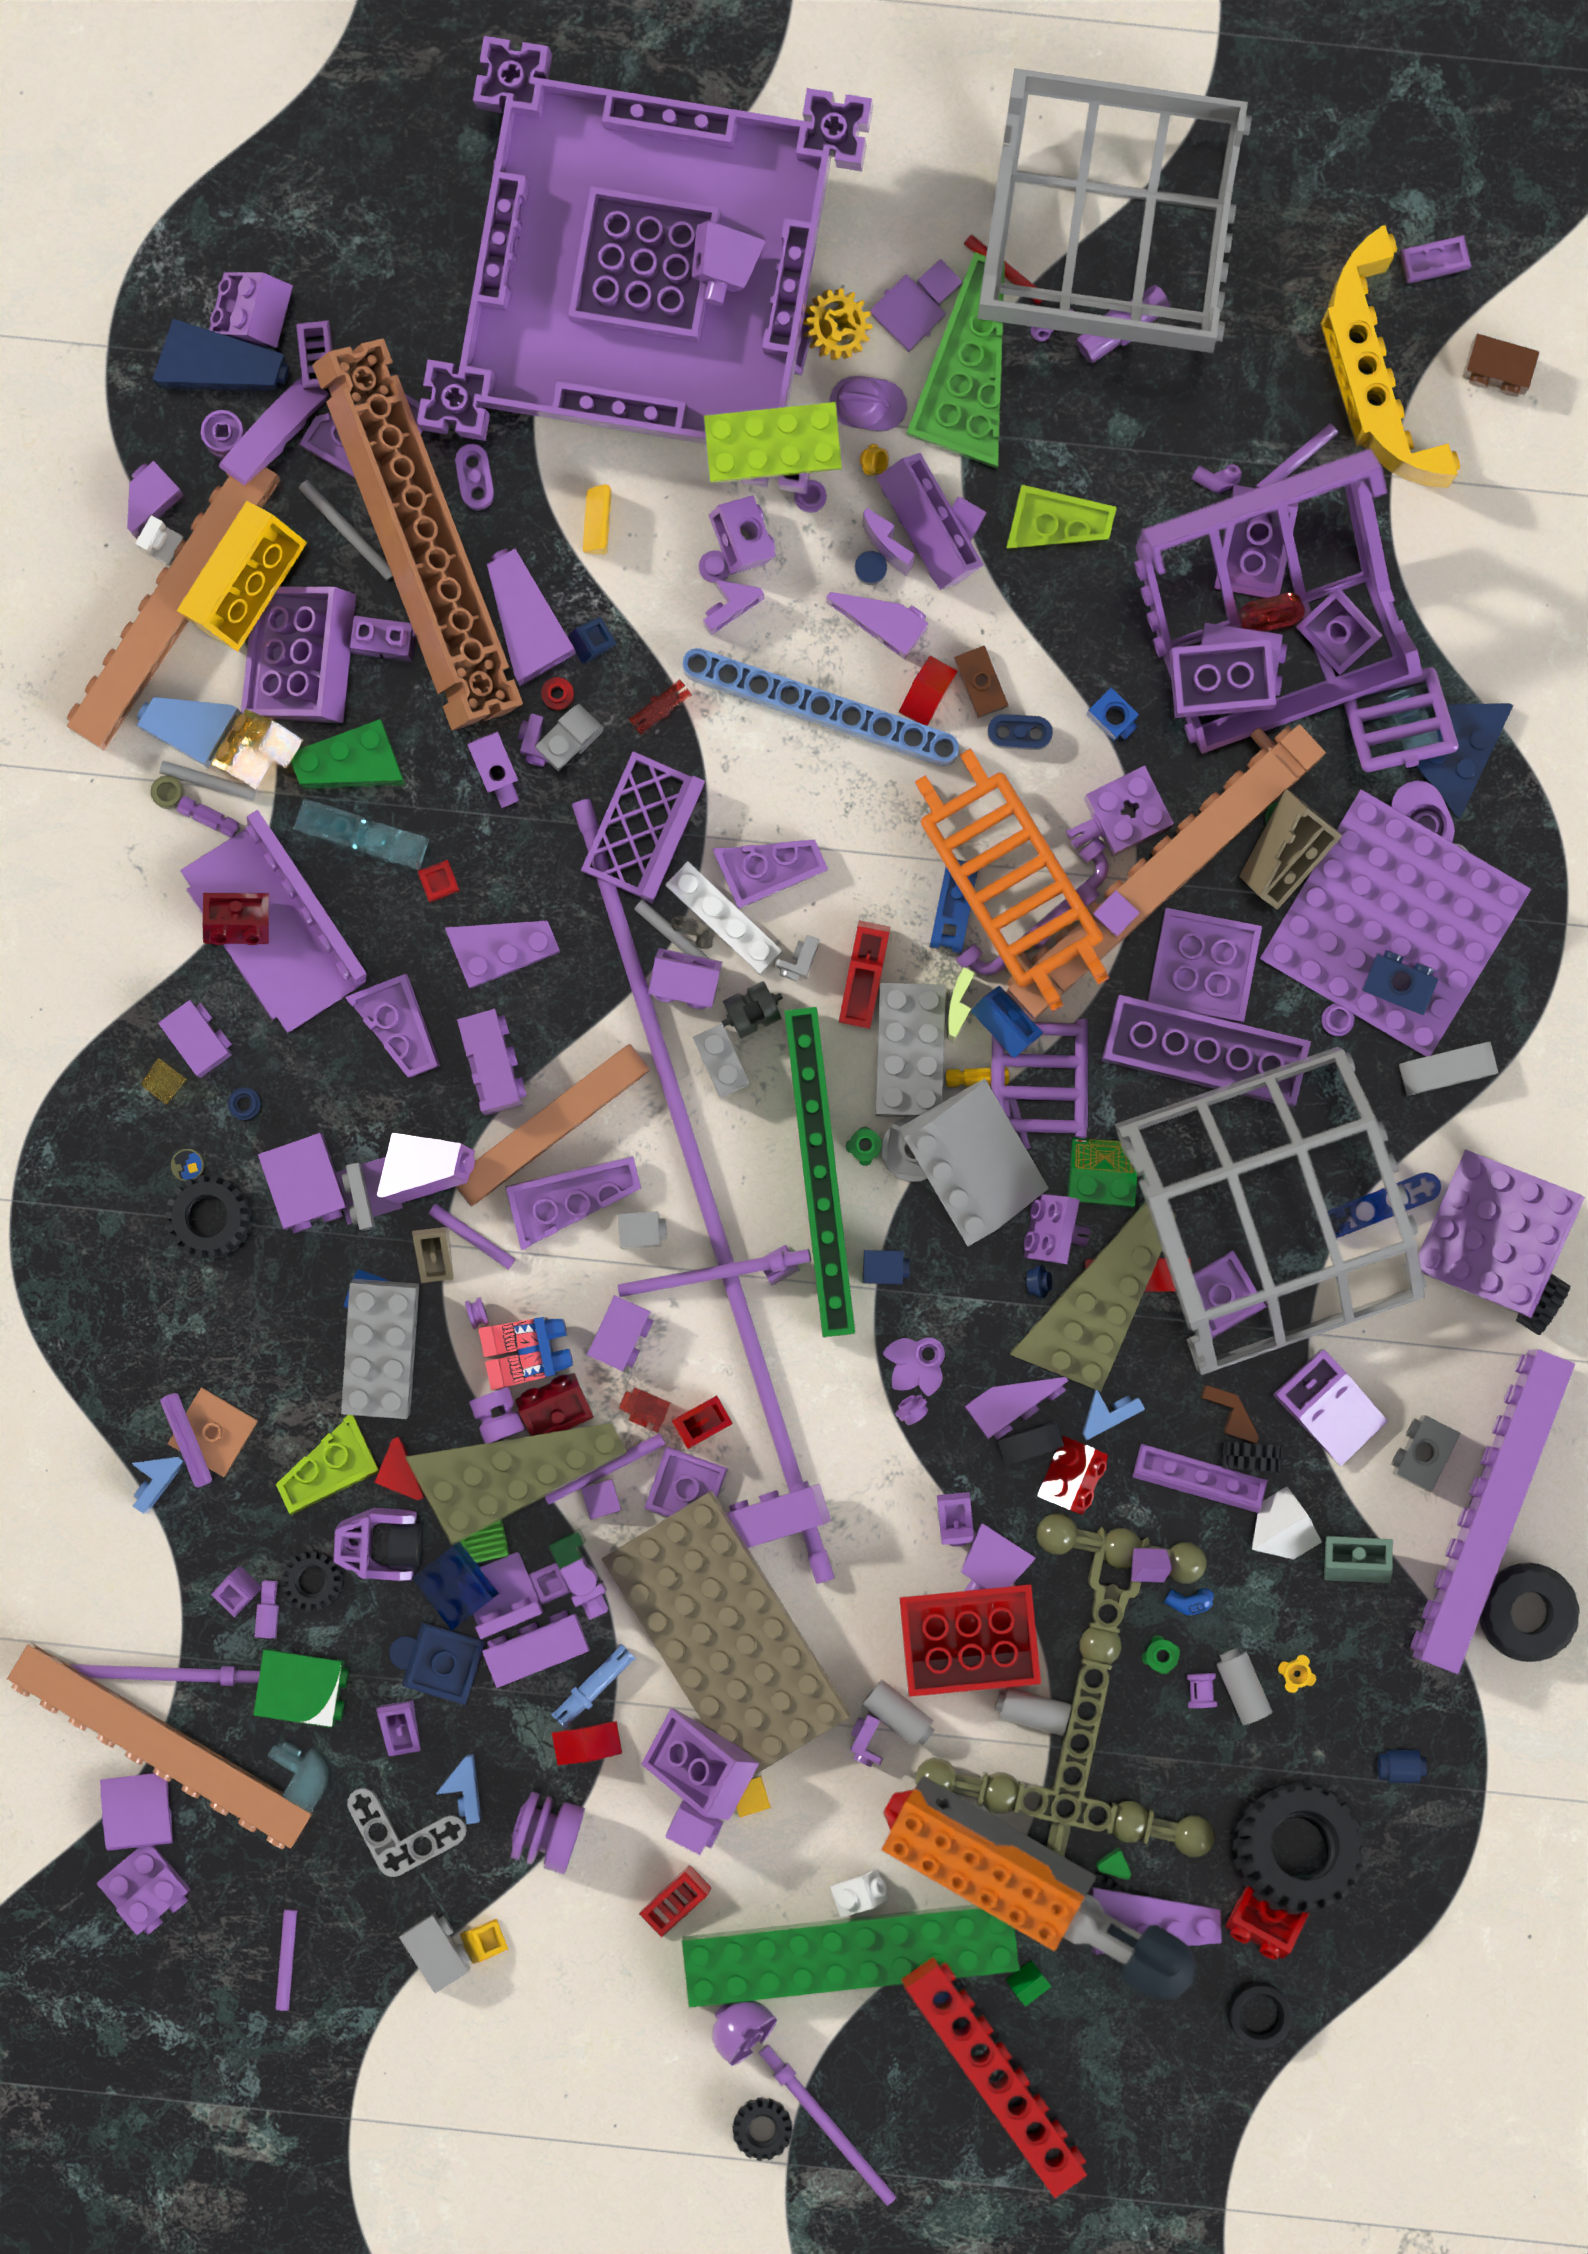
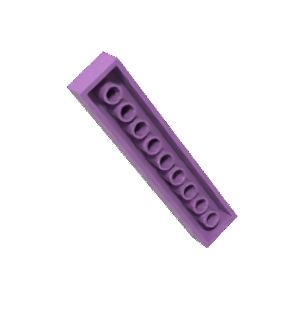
M1539 1349L1528 1350L1526 1355L1521 1354L1515 1368V1372L1519 1373L1515 1385L1510 1384L1506 1391L1503 1402L1508 1405L1504 1415H1498L1494 1423L1492 1433L1496 1436L1492 1446H1486L1481 1457L1480 1464L1484 1465L1480 1478L1475 1476L1470 1486L1469 1495L1473 1496L1469 1508L1463 1507L1459 1515L1457 1526H1460L1461 1529L1457 1539L1452 1538L1447 1547L1445 1556L1449 1557L1446 1569H1440L1436 1576L1434 1587L1438 1588L1434 1600H1428L1424 1608L1422 1618L1426 1619L1422 1632L1417 1630L1413 1637L1410 1649L1415 1651L1412 1657L1459 1674L1576 1363Z

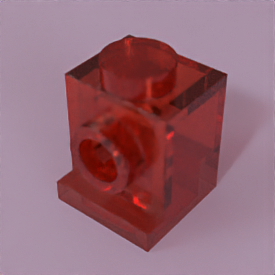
M634 1387L632 1393L625 1392L619 1409L630 1414L629 1421L645 1428L648 1422L654 1424L652 1431L659 1433L671 1402Z

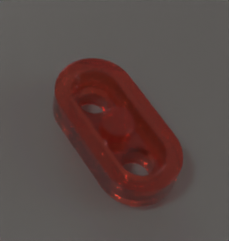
M1285 593L1251 601L1240 609L1238 616L1243 629L1264 632L1299 622L1305 614V608L1300 596L1294 593Z

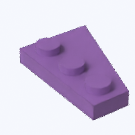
M548 921L445 928L470 989L560 952Z
M403 974L345 997L351 1006H354L369 1029L380 1039L384 1048L407 1077L411 1078L441 1066L408 974Z

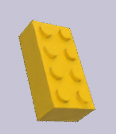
M246 501L193 586L184 597L177 612L213 639L238 652L307 542L273 514Z

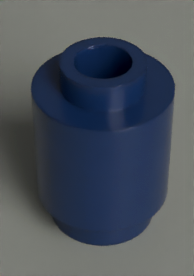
M1387 1750L1386 1753L1378 1754L1379 1780H1387V1783H1420L1421 1777H1426V1757H1420L1419 1750Z

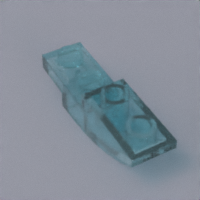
M303 799L293 828L296 831L326 842L416 870L420 869L429 839L424 836L378 823L363 816L308 799Z

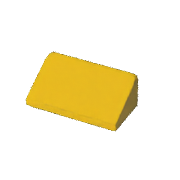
M609 484L589 488L586 492L582 548L584 553L606 555L608 552L612 496Z

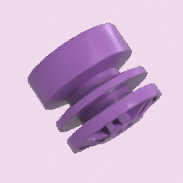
M532 1791L529 1799L521 1807L512 1835L511 1858L519 1860L523 1847L530 1848L527 1858L528 1864L533 1863L540 1851L545 1853L544 1869L565 1875L586 1808L564 1802L558 1815L551 1813L553 1798L548 1796L543 1810L536 1808L540 1794Z

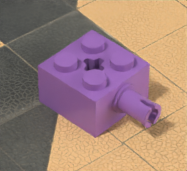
M1143 766L1086 794L1084 801L1091 813L1092 819L1067 829L1066 834L1069 839L1082 834L1072 840L1071 844L1074 849L1100 836L1104 839L1112 857L1171 829L1174 823L1146 767ZM1125 804L1129 808L1135 807L1134 818L1131 819L1129 815L1123 816L1121 814Z

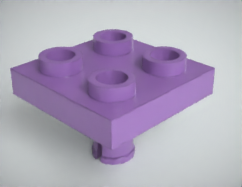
M1045 1194L1035 1199L1030 1208L1031 1221L1028 1233L1024 1239L1025 1250L1023 1258L1067 1264L1071 1243L1081 1247L1087 1245L1089 1238L1080 1237L1078 1234L1090 1235L1089 1227L1075 1224L1080 1199Z

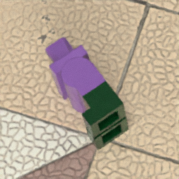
M580 1528L551 1542L549 1548L568 1588L573 1593L571 1599L575 1607L582 1604L589 1620L608 1611L609 1608L602 1595L606 1592L607 1588L603 1580L597 1582L598 1575L596 1570L587 1564L579 1546L583 1545L586 1539Z

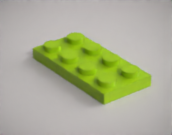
M835 402L704 416L711 483L842 470Z

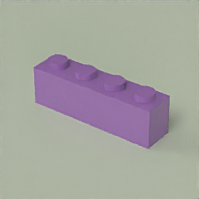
M921 453L900 459L876 477L882 487L883 494L889 499L898 515L899 522L906 529L916 552L921 556L929 570L931 579L937 584L939 590L960 583L984 566Z

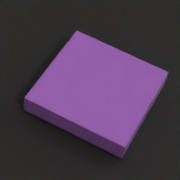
M1234 1251L1227 1253L1193 1273L1205 1310L1257 1292ZM1261 1302L1209 1320L1212 1339L1266 1308L1265 1303Z
M666 1446L644 1509L669 1517L711 1490L716 1498H718L728 1468Z

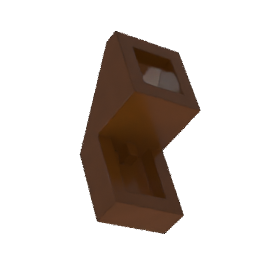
M1204 1385L1200 1398L1231 1408L1223 1433L1251 1443H1257L1259 1436L1238 1395Z

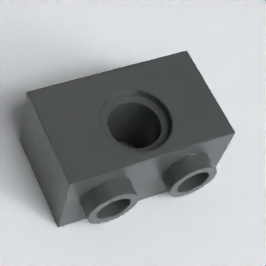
M1421 1415L1419 1420L1414 1418L1406 1432V1436L1410 1437L1405 1449L1399 1448L1392 1460L1391 1465L1395 1467L1392 1474L1427 1492H1432L1461 1433L1426 1415ZM1423 1442L1427 1443L1432 1450L1430 1458L1424 1462L1420 1461L1415 1454L1416 1447Z

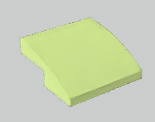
M963 967L958 977L949 1004L947 1038L952 1042L957 1037L971 1010L970 1007L960 1003L975 975L974 972Z

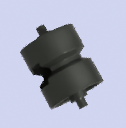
M762 981L748 988L747 994L744 996L737 993L723 1000L728 1015H726L727 1019L723 1020L722 1023L724 1027L727 1025L734 1026L742 1039L756 1032L759 1024L767 1027L782 1019L776 1005H778V1001L783 999L781 993L776 995L770 993L765 982Z

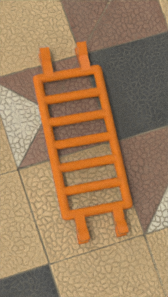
M970 748L960 754V757L977 785L943 805L926 775L914 781L932 811L922 817L921 826L1019 987H1026L1035 982L1053 1012L1064 1006L1059 994L1047 977V974L1081 955L1098 985L1109 979L1106 969L1092 948L1102 942L1103 934L1006 775L999 772L988 778ZM996 788L1000 790L1007 803L946 839L943 837L936 825L937 823ZM1013 814L1016 816L1023 828L1022 830L960 865L952 852L953 849ZM1027 841H1031L1039 856L976 892L968 876ZM1047 867L1055 880L1054 883L992 918L984 905L985 902L1042 868ZM1062 893L1071 909L1008 945L1000 929ZM1080 921L1088 934L1087 936L1026 972L1016 958L1017 955L1073 922Z

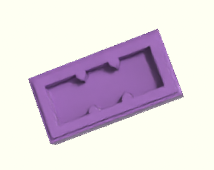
M1464 235L1402 249L1399 252L1407 284L1471 268Z

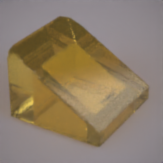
M158 1058L141 1085L167 1105L187 1079L162 1059Z

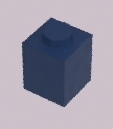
M864 1250L863 1284L902 1285L903 1278H909L910 1258H903L904 1251Z

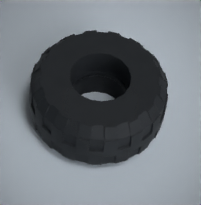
M1518 1563L1496 1573L1479 1622L1486 1639L1501 1654L1518 1661L1537 1662L1550 1659L1568 1646L1579 1625L1580 1609L1574 1589L1560 1573L1548 1566L1537 1563ZM1533 1592L1541 1596L1547 1613L1545 1621L1538 1629L1526 1633L1516 1628L1512 1621L1511 1610L1513 1603L1519 1596L1524 1593Z

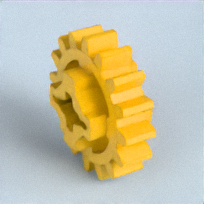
M843 288L836 289L834 293L829 289L822 292V297L817 295L811 299L815 306L810 305L805 308V312L810 317L803 319V324L809 326V330L803 333V336L812 337L813 341L809 347L812 349L819 346L820 357L830 353L831 360L840 359V356L843 359L852 357V352L856 354L863 350L860 343L869 342L870 338L864 333L873 328V325L865 322V318L869 317L871 312L862 311L861 308L864 306L865 301L855 302V292L852 291L844 296ZM830 303L838 304L833 310L824 308ZM841 338L843 340H850L846 345H836Z

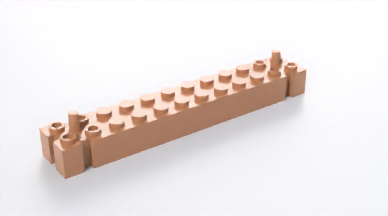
M384 338L362 343L353 351L351 346L329 351L312 366L321 389L329 388L332 397L326 403L438 694L444 692L449 703L444 705L443 709L451 730L473 725L481 719L487 721L506 715L521 706L523 702L515 681L506 680L503 671L509 668V665L398 375L390 376L387 367L393 362Z
M1300 724L1293 730L1288 725L1274 738V741L1260 727L1253 731L1250 737L1262 750L1247 764L1250 769L1245 774L1241 770L1237 771L1223 786L1226 790L1223 794L1219 795L1217 792H1214L1199 808L1202 812L1195 817L1191 813L1177 826L1178 828L1175 830L1177 835L1173 839L1167 835L1151 851L1153 857L1148 862L1143 857L1129 870L1127 875L1130 878L1126 882L1122 883L1120 880H1117L1105 891L1103 897L1106 900L1116 890L1140 912L1117 938L1093 916L1094 912L1104 902L1098 905L1094 901L1087 908L1103 934L1102 942L1092 947L1099 960L1104 958L1279 799L1286 788L1290 789L1291 786L1322 759L1326 752ZM1081 923L1076 927L1070 924L1056 936L1055 941L1057 944L1051 950L1046 945L1032 960L1024 952L1017 955L1016 958L1026 972L1088 934ZM1081 955L1048 973L1047 977L1061 997L1089 969ZM1013 977L1008 979L1006 984L1009 988L1006 993L1032 1021L1049 1007L1035 982L1026 987H1019Z

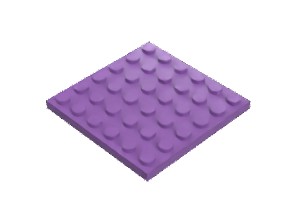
M1360 789L1337 828L1342 837L1311 871L1260 959L1339 1006L1347 1008L1351 1013L1428 1057L1432 1055L1530 893L1531 888ZM1385 950H1389L1403 956L1402 963L1414 967L1416 962L1435 969L1433 975L1438 977L1439 980L1424 1016L1362 991L1361 988L1376 952L1384 955ZM1398 972L1392 978V985L1398 990L1406 989L1411 982L1409 974L1405 972Z

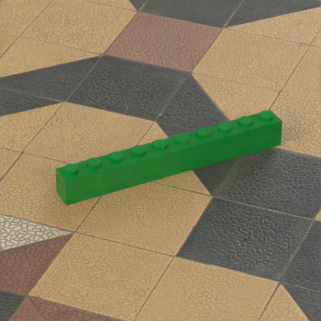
M817 1007L784 1010L822 1338L852 1335L856 1333Z

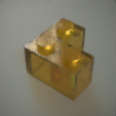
M245 709L243 714L236 718L233 730L226 742L218 748L216 759L212 765L242 784L256 790L271 763L274 762L287 768L303 740L275 721Z

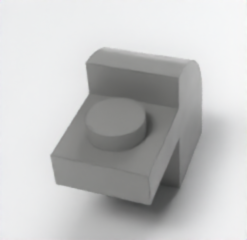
M578 704L558 720V724L535 746V750L559 771L577 752L581 754L603 732L604 727L585 708Z

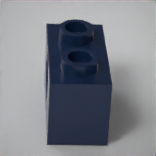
M1385 950L1384 955L1376 952L1361 988L1362 991L1424 1016L1439 980L1438 977L1433 975L1435 969L1416 962L1414 967L1402 963L1403 956L1389 950ZM1405 972L1409 974L1411 982L1406 989L1398 990L1393 987L1392 978L1396 973Z

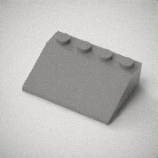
M985 1078L899 1127L905 1141L967 1246L999 1229L1049 1189Z

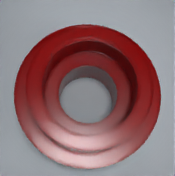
M555 677L545 682L541 690V697L544 704L550 709L562 710L567 708L573 701L574 691L572 685L566 679ZM555 688H561L564 692L563 696L559 699L551 696V692Z

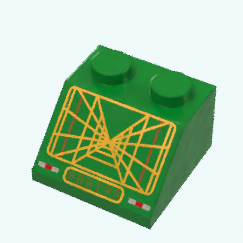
M1072 1137L1067 1197L1080 1199L1079 1204L1125 1208L1135 1207L1137 1173L1135 1168H1132L1129 1159L1124 1155L1120 1141Z

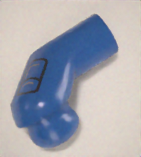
M1200 1588L1197 1594L1185 1597L1170 1589L1163 1603L1186 1616H1193L1206 1612L1212 1607L1214 1594L1208 1588Z

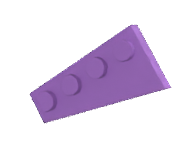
M634 1156L506 1186L521 1251L541 1239L551 1236L564 1227L587 1217L589 1214L641 1189Z
M1091 1887L1089 1890V1895L1100 1902L1105 1914L1141 1935L1148 1926L1156 1924L1181 1939L1187 1946L1222 1943L1220 1910L1217 1908L1105 1890L1097 1887ZM1091 1945L1092 1953L1096 1955L1106 1954Z

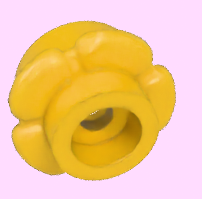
M870 444L868 449L862 451L860 455V466L866 475L875 476L882 474L886 471L889 463L887 451L879 448L877 444Z

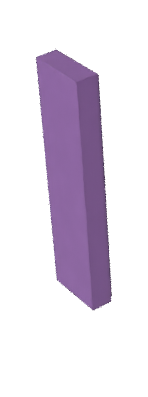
M1141 1444L1132 1476L1259 1513L1262 1508L1268 1482L1266 1479L1222 1468L1221 1466Z

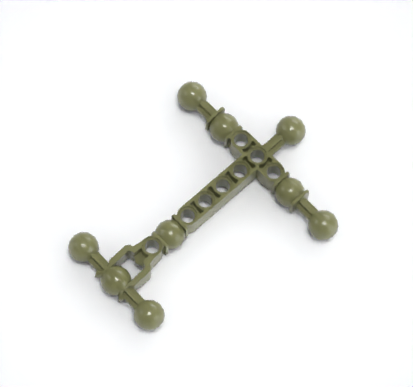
M1053 1513L1040 1521L1036 1532L1039 1546L1045 1552L1052 1555H1062L1075 1548L1094 1553L1088 1577V1584L1094 1589L1092 1606L1094 1622H1089L1090 1627L1083 1633L1080 1639V1652L1083 1657L1081 1658V1663L1084 1665L1080 1668L1077 1675L1071 1711L1065 1730L1053 1788L1035 1784L1024 1786V1782H1018L1012 1775L1005 1772H996L989 1776L988 1772H983L982 1779L958 1774L955 1772L954 1767L942 1758H930L918 1767L915 1774L916 1786L921 1778L925 1776L952 1793L977 1798V1806L981 1807L983 1804L988 1811L995 1814H1006L1011 1811L1018 1813L1020 1809L1028 1816L1052 1821L1046 1847L1064 1858L1071 1826L1093 1831L1105 1830L1108 1834H1113L1117 1840L1124 1843H1135L1141 1840L1147 1844L1149 1837L1174 1842L1176 1848L1185 1856L1198 1858L1206 1855L1214 1845L1215 1831L1210 1822L1203 1817L1188 1816L1177 1823L1155 1818L1153 1809H1148L1147 1811L1143 1805L1135 1801H1125L1118 1805L1115 1802H1111V1806H1109L1101 1799L1084 1796L1109 1684L1107 1669H1112L1111 1664L1118 1658L1121 1651V1640L1118 1635L1120 1629L1117 1626L1122 1621L1129 1598H1134L1138 1595L1141 1582L1130 1580L1129 1588L1123 1590L1114 1584L1108 1586L1099 1584L1103 1559L1109 1566L1115 1569H1128L1133 1564L1134 1548H1166L1151 1545L1149 1537L1141 1541L1134 1531L1127 1528H1116L1107 1533L1101 1527L1095 1533L1077 1529L1075 1522L1064 1514ZM1181 1542L1174 1545L1171 1549H1166L1172 1567L1169 1576L1174 1581L1181 1584H1191L1198 1581L1204 1575L1207 1568V1559L1204 1551L1198 1545L1191 1542ZM1105 1604H1111L1116 1609V1617L1111 1622H1103L1099 1618V1610ZM1091 1669H1098L1102 1674L1101 1683L1095 1687L1087 1686L1084 1681L1086 1672ZM1085 1701L1092 1702L1095 1706V1713L1089 1719H1082L1077 1713L1078 1706ZM1076 1734H1084L1088 1738L1087 1748L1080 1752L1072 1750L1070 1746V1741ZM1071 1766H1075L1081 1771L1080 1780L1074 1784H1068L1063 1779L1064 1771ZM1029 1792L1039 1793L1042 1797L1040 1806L1035 1809L1027 1808L1024 1805L1025 1795ZM1062 1799H1069L1074 1803V1810L1068 1816H1061L1056 1812L1057 1803ZM1095 1806H1101L1106 1810L1105 1820L1098 1824L1092 1823L1088 1818L1089 1811Z

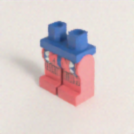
M546 1317L478 1328L484 1357L516 1351L518 1354L485 1361L491 1390L558 1375L557 1371L574 1366L570 1349L553 1352L551 1339L567 1336L564 1319L547 1320Z

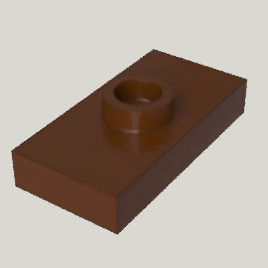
M985 645L954 657L978 719L1009 706Z

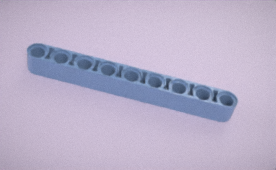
M691 649L683 658L684 673L693 682L939 766L950 765L957 758L959 750L958 741L953 735L704 649ZM694 658H702L707 663L705 670L699 673L691 671L688 665ZM726 668L735 670L738 675L736 680L732 683L722 682L719 678L722 670ZM755 679H763L768 683V689L764 693L756 694L750 689L751 682ZM788 689L795 690L799 694L798 701L791 705L781 700L782 692ZM817 700H824L829 704L830 709L824 715H817L812 711V704ZM853 710L858 712L861 717L859 723L853 726L845 724L842 716L846 711ZM878 721H886L890 724L892 730L886 736H879L873 730L874 724ZM911 731L919 733L922 737L921 744L915 747L907 745L904 741L905 734ZM940 742H947L952 746L953 752L948 757H940L935 752V746Z

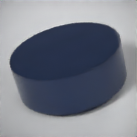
M866 551L859 555L855 562V574L862 583L874 585L884 579L887 573V562L880 553Z
M400 1637L391 1645L389 1655L396 1667L407 1670L416 1642L414 1637Z

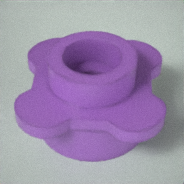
M911 1395L899 1404V1409L895 1415L901 1421L904 1420L907 1425L914 1424L927 1414L928 1408L925 1405L927 1401L923 1399L922 1395L916 1397Z

